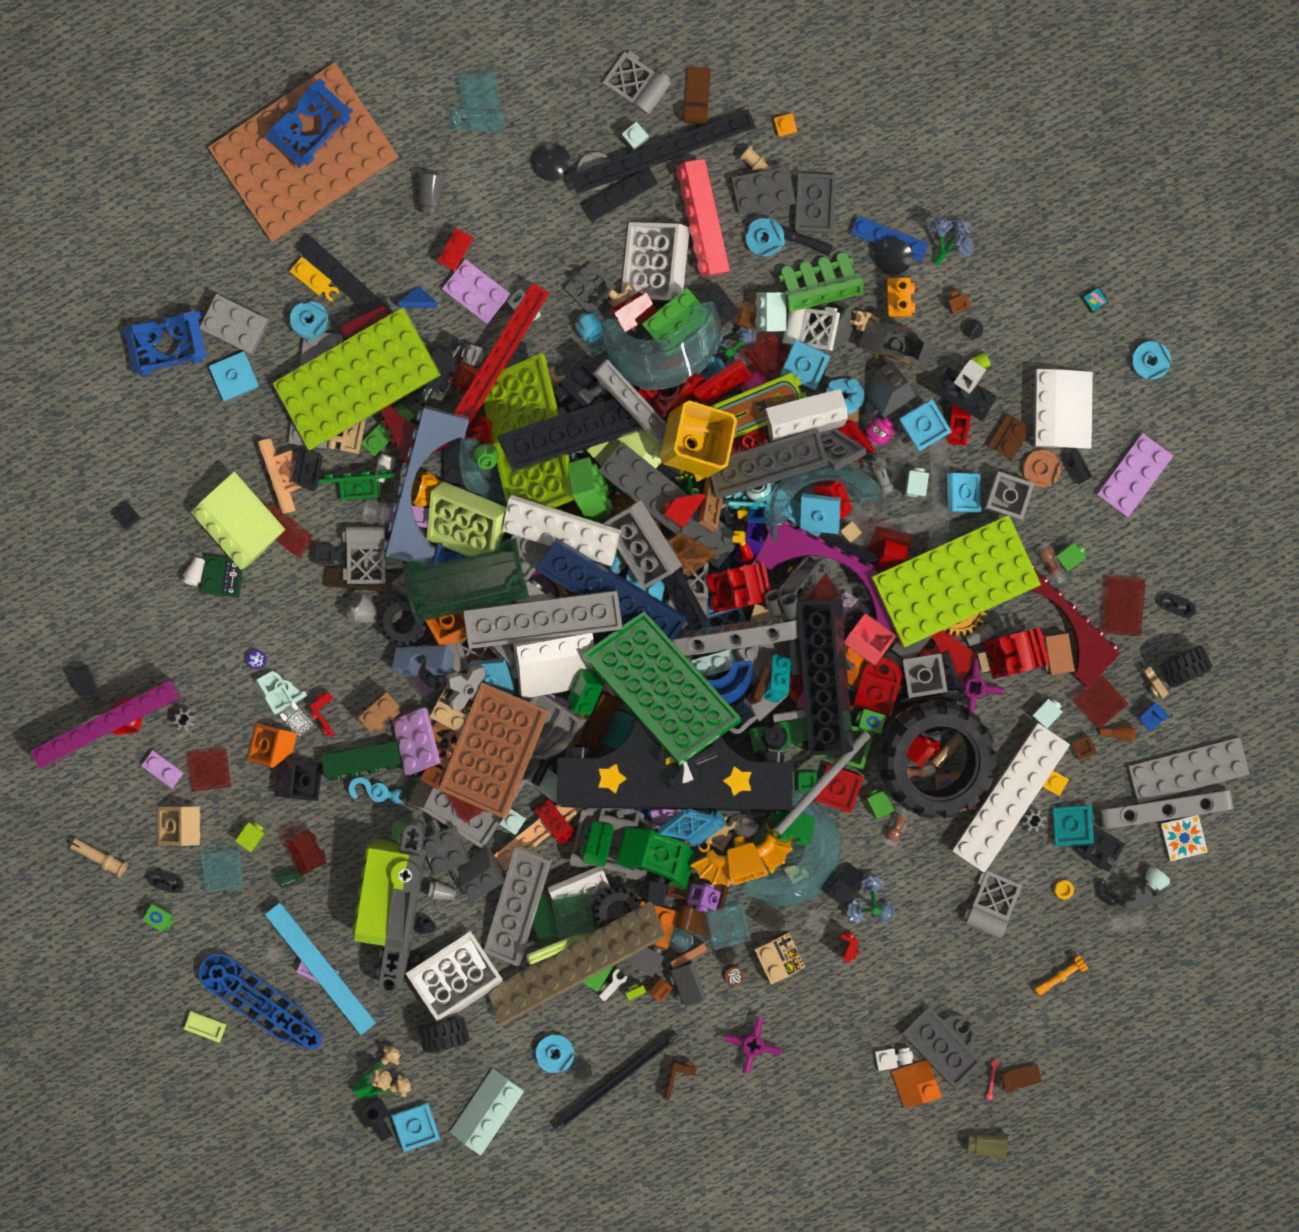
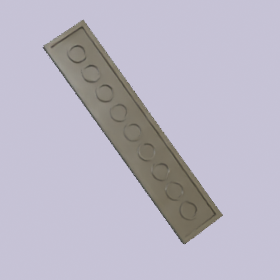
M648 902L565 947L560 953L545 958L506 979L489 991L488 994L499 1023L504 1025L664 939L666 935L653 903Z

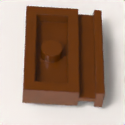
M1008 413L988 447L1012 461L1032 428Z

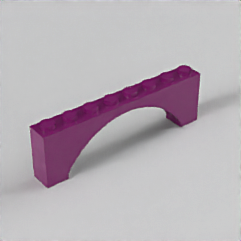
M780 519V521L775 520L763 543V547L754 561L755 563L764 562L765 568L772 570L775 565L783 561L802 556H820L840 562L852 570L867 588L874 605L876 621L891 632L893 631V625L871 580V577L880 574L875 571L877 567L867 562L865 565L859 563V558L852 554L846 556L841 553L842 549L834 545L830 548L824 545V540L816 536L814 539L808 537V532L801 528H797V530L791 528V524L783 519Z
M167 681L30 752L39 768H47L89 743L183 698L175 682Z

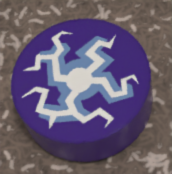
M251 651L247 656V664L252 669H261L266 664V656L262 651Z

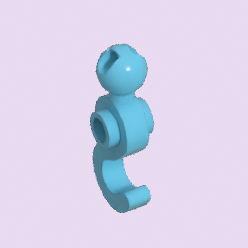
M363 777L353 779L349 785V793L354 799L358 798L355 786L358 783H362L365 785L367 793L373 801L382 802L389 798L393 803L400 804L405 800V792L403 790L395 789L389 791L388 787L382 783H376L371 786V783ZM400 795H404L403 800L399 798Z

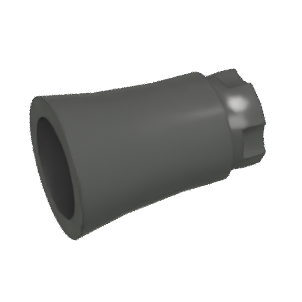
M418 174L419 212L438 214L445 176Z

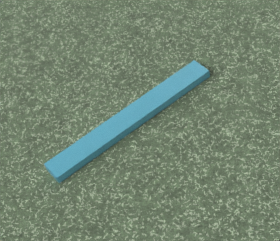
M281 902L266 913L265 916L360 1035L375 1025L376 1021Z

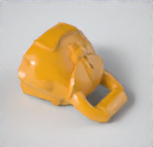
M429 472L418 473L411 489V502L416 507L424 508L430 506L431 491L440 485L442 481L436 479L435 475Z

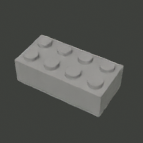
M641 500L613 515L603 523V525L621 530L617 548L643 589L667 577L682 566Z

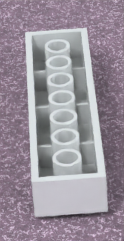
M1036 723L951 851L985 873L1070 744L1039 723Z

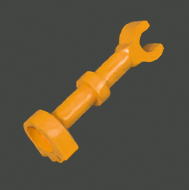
M1081 956L1075 957V963L1063 971L1059 970L1057 975L1036 987L1035 990L1038 995L1041 996L1060 981L1064 982L1067 980L1066 977L1078 969L1083 972L1087 970L1088 967Z

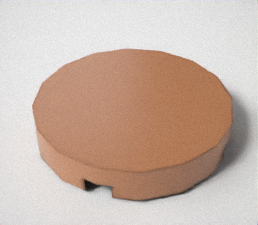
M1048 450L1032 452L1023 463L1024 477L1027 481L1035 483V487L1045 488L1051 486L1058 480L1061 473V464L1057 456Z

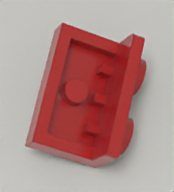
M844 931L843 934L839 932L838 936L848 941L841 958L850 963L851 959L855 960L858 955L859 949L857 945L859 941L855 939L856 935Z

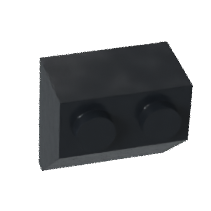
M283 759L278 763L274 796L318 801L323 763Z

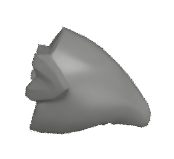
M361 590L354 591V594L350 596L352 600L345 611V618L353 622L379 625L380 616L373 602Z

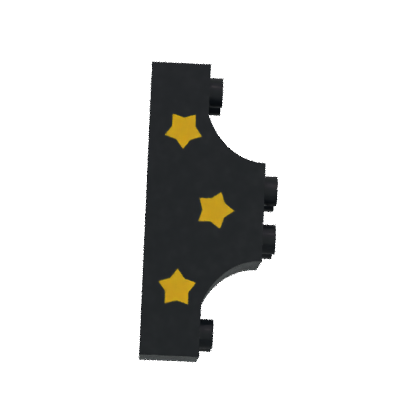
M636 718L634 729L629 738L622 746L607 756L599 759L589 758V748H566V758H558L557 807L789 812L792 810L793 763H784V752H761L759 754V762L748 761L732 751L720 736L712 742L718 758L700 765L703 776L688 783L668 788L666 782L674 779L679 773L680 767L674 759L664 758L659 761L656 760L655 755L665 749Z

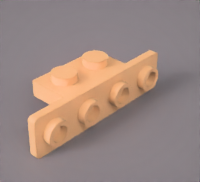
M261 440L258 442L260 453L264 457L266 470L270 475L273 490L276 492L279 500V507L284 514L293 512L296 509L290 492L302 488L297 486L296 483H289L294 457L293 450L277 456L272 440Z

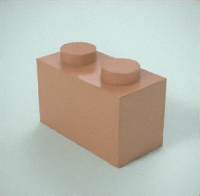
M1069 634L1044 637L1045 650L1049 654V665L1045 666L1046 672L1049 671L1050 675L1073 672L1074 665Z

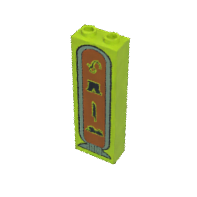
M792 371L709 407L734 414L737 419L734 438L767 425L766 408L807 398L805 392H801L799 386L802 384L797 374L794 375Z

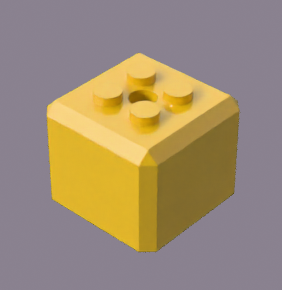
M687 401L669 413L660 460L664 465L707 478L728 466L737 424L734 414ZM688 439L694 441V449L687 446Z

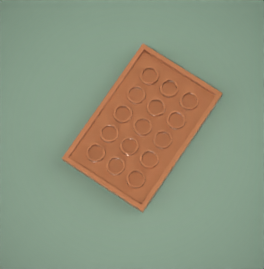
M481 682L439 790L506 819L549 710Z

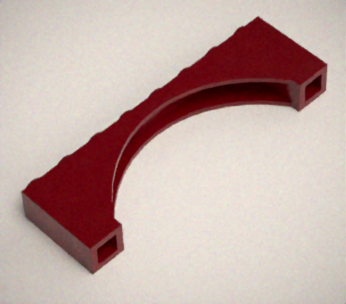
M382 306L342 325L343 331H341V335L344 341L389 316L386 308ZM390 404L380 410L384 416L381 419L385 428H389L392 433L390 439L393 445H397L400 450L398 456L401 462L409 466L411 459L407 458L409 448H414L415 440L412 437L414 429H419V425L401 416ZM447 442V443H445L444 445L440 446L438 449H436V450H435L434 452H432L430 455H433V454H435V453H437V452H439V451H441V450H443V449L449 447V446H450L449 442Z
M1036 573L1041 585L1029 591L1042 595L1052 601L1070 622L1077 644V666L1073 675L1088 688L1119 657V648L1112 641L1108 643L1104 639L1105 634L1098 628L1095 630L1090 625L1092 622L1084 614L1080 616L1076 612L1078 608L1071 601L1067 603L1062 598L1064 594L1057 588L1053 589L1049 585L1050 581L1043 574L1039 576Z

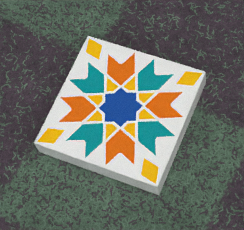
M1199 815L1160 824L1170 861L1208 852Z

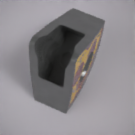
M874 322L866 323L859 347L888 362L892 361L901 366L927 371L935 348L931 341L917 329Z

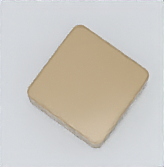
M853 522L841 530V533L849 542L855 540L862 533Z

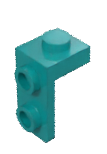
M778 655L772 657L770 683L767 685L762 698L768 699L770 702L779 703L789 693L790 659Z

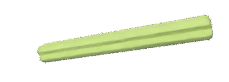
M596 925L527 954L528 963L533 964L560 953L565 947L600 928Z

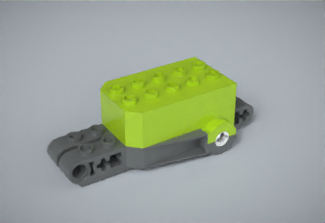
M418 818L412 819L407 823L404 831H401L398 842L374 838L371 845H367L365 849L364 859L367 861L362 868L361 878L364 880L359 887L358 897H360V901L355 911V916L358 917L353 925L352 935H355L354 941L382 946L379 959H383V961L378 966L376 977L380 978V991L386 995L395 993L398 987L402 988L406 977L422 872L426 865V850L423 849L426 828L424 822ZM413 829H416L415 831L417 833L415 838H411L413 835ZM393 956H396L394 964H392L391 959ZM387 979L392 980L394 983L387 982Z

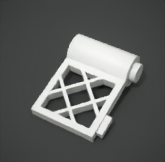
M825 307V311L805 308L788 312L786 331H784L782 344L793 346L796 339L805 343L806 335L811 332L814 339L806 344L817 349L832 351L840 313L837 312L836 308ZM815 314L818 320L811 325L809 322L810 315ZM829 316H833L832 323L827 327L824 320ZM821 324L824 330L817 335L814 328ZM826 334L828 336L827 346L822 345L820 341Z

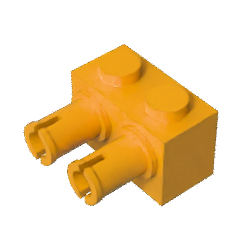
M887 278V317L911 318L912 313H915V302H911V294H914V282L911 283V278Z

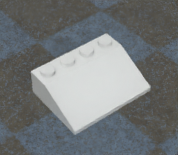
M629 222L621 293L624 291L623 287L629 284L633 288L629 297L643 290L648 294L651 301L669 303L679 295L684 288L689 227L672 223Z
M1037 369L1035 371L1034 447L1091 449L1092 372Z
M841 389L766 408L770 443L817 428L820 433L843 427L848 419L847 406Z
M592 633L513 643L521 699L569 691L572 689L580 669L594 670L583 658V653L594 646Z
M471 931L406 973L437 1023L446 1021L503 982Z

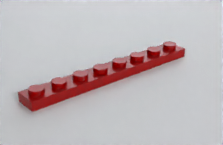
M534 283L531 284L454 412L455 414L469 417L468 424L470 425L550 294Z

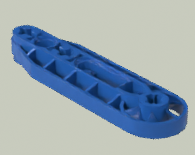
M213 954L202 962L199 968V978L206 989L275 1038L307 1049H316L321 1045V1033L299 1005L233 958L225 954ZM219 956H221V964H218ZM206 962L212 967L208 968L206 965H204V963ZM237 966L243 969L239 975ZM214 969H222L221 973H223V976L216 977ZM244 971L258 980L255 986L241 977ZM238 980L240 982L235 990L231 987ZM260 982L274 991L271 997L257 989ZM243 984L249 989H251L253 992L258 994L260 997L265 999V1003L263 1000H260L255 995H253L250 991L247 992L245 989H243ZM227 990V993L224 995V997L217 993ZM241 990L245 993L247 997L251 998L253 1001L258 1003V1005H262V1007L259 1008L258 1006L250 1002L248 999L243 997L241 994H239L238 991ZM229 993L243 1002L240 1008L226 999ZM276 993L290 1003L287 1008L273 1000ZM245 1004L259 1013L255 1019L241 1010ZM291 1005L297 1007L303 1014L302 1020L288 1011ZM281 1013H284V1019H286L287 1021H289L291 1018L293 1019V1021L288 1025V1028L285 1027V1025L287 1024L286 1021H278L279 1017L277 1016V1014L280 1015ZM260 1015L274 1024L271 1030L257 1021ZM305 1018L311 1026L304 1022ZM295 1023L300 1024L302 1027V1031L299 1034L294 1033L292 1030V1025ZM277 1026L289 1034L290 1037L288 1039L279 1037L273 1030ZM306 1029L309 1030V1032L307 1033L308 1036H316L315 1040L317 1041V1043L314 1042L310 1044V1039L307 1036H305L303 1039L301 1038V1036L305 1033ZM293 1037V1038L296 1039L298 1042L292 1041V1040H290V1039Z

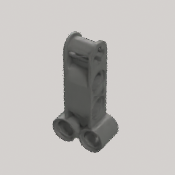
M806 556L779 590H771L765 594V601L770 613L775 616L784 613L787 619L798 618L797 601L806 598L822 578L827 569V562L824 559L815 560L810 556Z

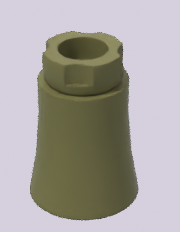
M969 1134V1154L1006 1161L1008 1134H977V1136Z

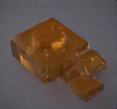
M750 296L748 308L742 307L737 322L738 326L751 328L756 331V296Z

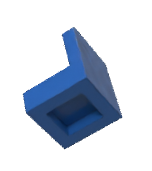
M1153 702L1138 719L1149 731H1152L1162 721H1165L1169 715L1157 702Z

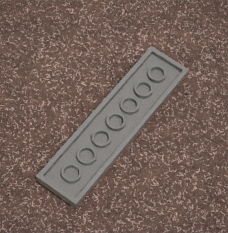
M618 590L464 610L469 649L623 629Z

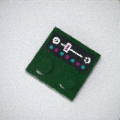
M206 555L201 593L240 598L243 569L241 570L231 558Z

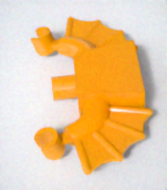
M768 821L766 828L769 831L766 833L764 842L755 847L754 843L746 844L745 837L740 836L733 840L735 848L729 849L727 851L728 855H718L713 850H710L709 842L704 841L708 848L703 850L699 845L698 848L700 852L707 854L706 857L692 863L690 867L697 870L700 879L709 880L713 886L723 884L729 887L730 880L733 885L741 884L769 875L766 867L770 873H773L776 867L785 864L786 855L792 851L791 841L782 843L774 839V828H770L771 821Z

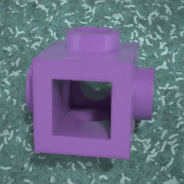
M692 884L687 902L697 906L696 910L707 913V910L716 911L721 892L714 890V886L710 884Z

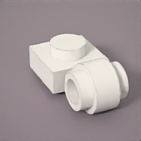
M910 1047L898 1049L899 1053L895 1054L894 1048L875 1051L878 1070L897 1068V1061H901V1065L912 1063L914 1058Z

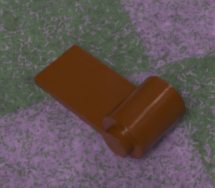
M688 67L685 107H681V119H684V123L707 124L711 68Z
M685 902V905H680L674 927L729 943L736 920L709 912L698 911L696 906Z

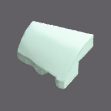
M274 671L260 677L254 683L273 716L307 697L304 691L301 692L292 686V683L283 680Z

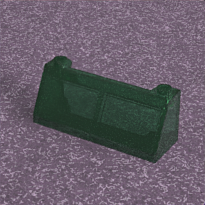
M516 538L501 542L497 551L424 567L418 561L403 563L408 600L416 623L461 613L464 610L483 608L529 597Z

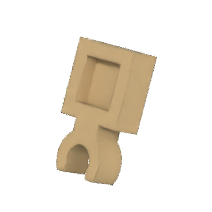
M853 310L852 312L856 314V319L849 320L850 324L857 325V330L864 332L867 322L879 323L880 318L868 312Z
M1148 667L1143 670V673L1152 685L1150 690L1154 696H1159L1160 698L1167 696L1169 693L1160 679L1157 678L1153 669Z
M724 815L725 826L706 840L721 851L724 850L733 833L729 832V830H732L736 825V820L732 824L726 823L728 815Z

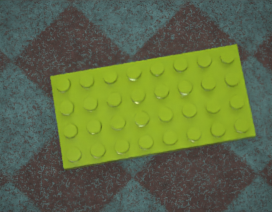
M402 307L273 382V385L308 450H312L441 376L407 311Z
M540 353L504 369L483 404L487 419L492 421L493 446L499 452L497 465L506 504L508 505L509 498L513 495L555 508L575 500L572 495L568 472L569 456L565 455L512 472L497 438L499 434L559 416L545 355Z
M1009 515L871 577L903 648L1041 585Z

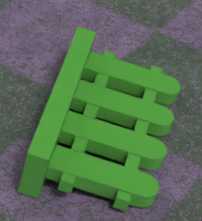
M839 253L837 255V262L830 263L828 258L822 257L819 259L817 267H812L809 262H802L800 271L796 272L790 266L783 267L779 280L780 282L784 281L787 288L785 296L788 298L789 312L862 295L864 283L858 273L854 274L851 266L854 264L853 258H848L846 253ZM839 268L842 277L836 279L833 269ZM821 272L824 282L818 283L815 274ZM803 277L805 287L799 288L796 278Z

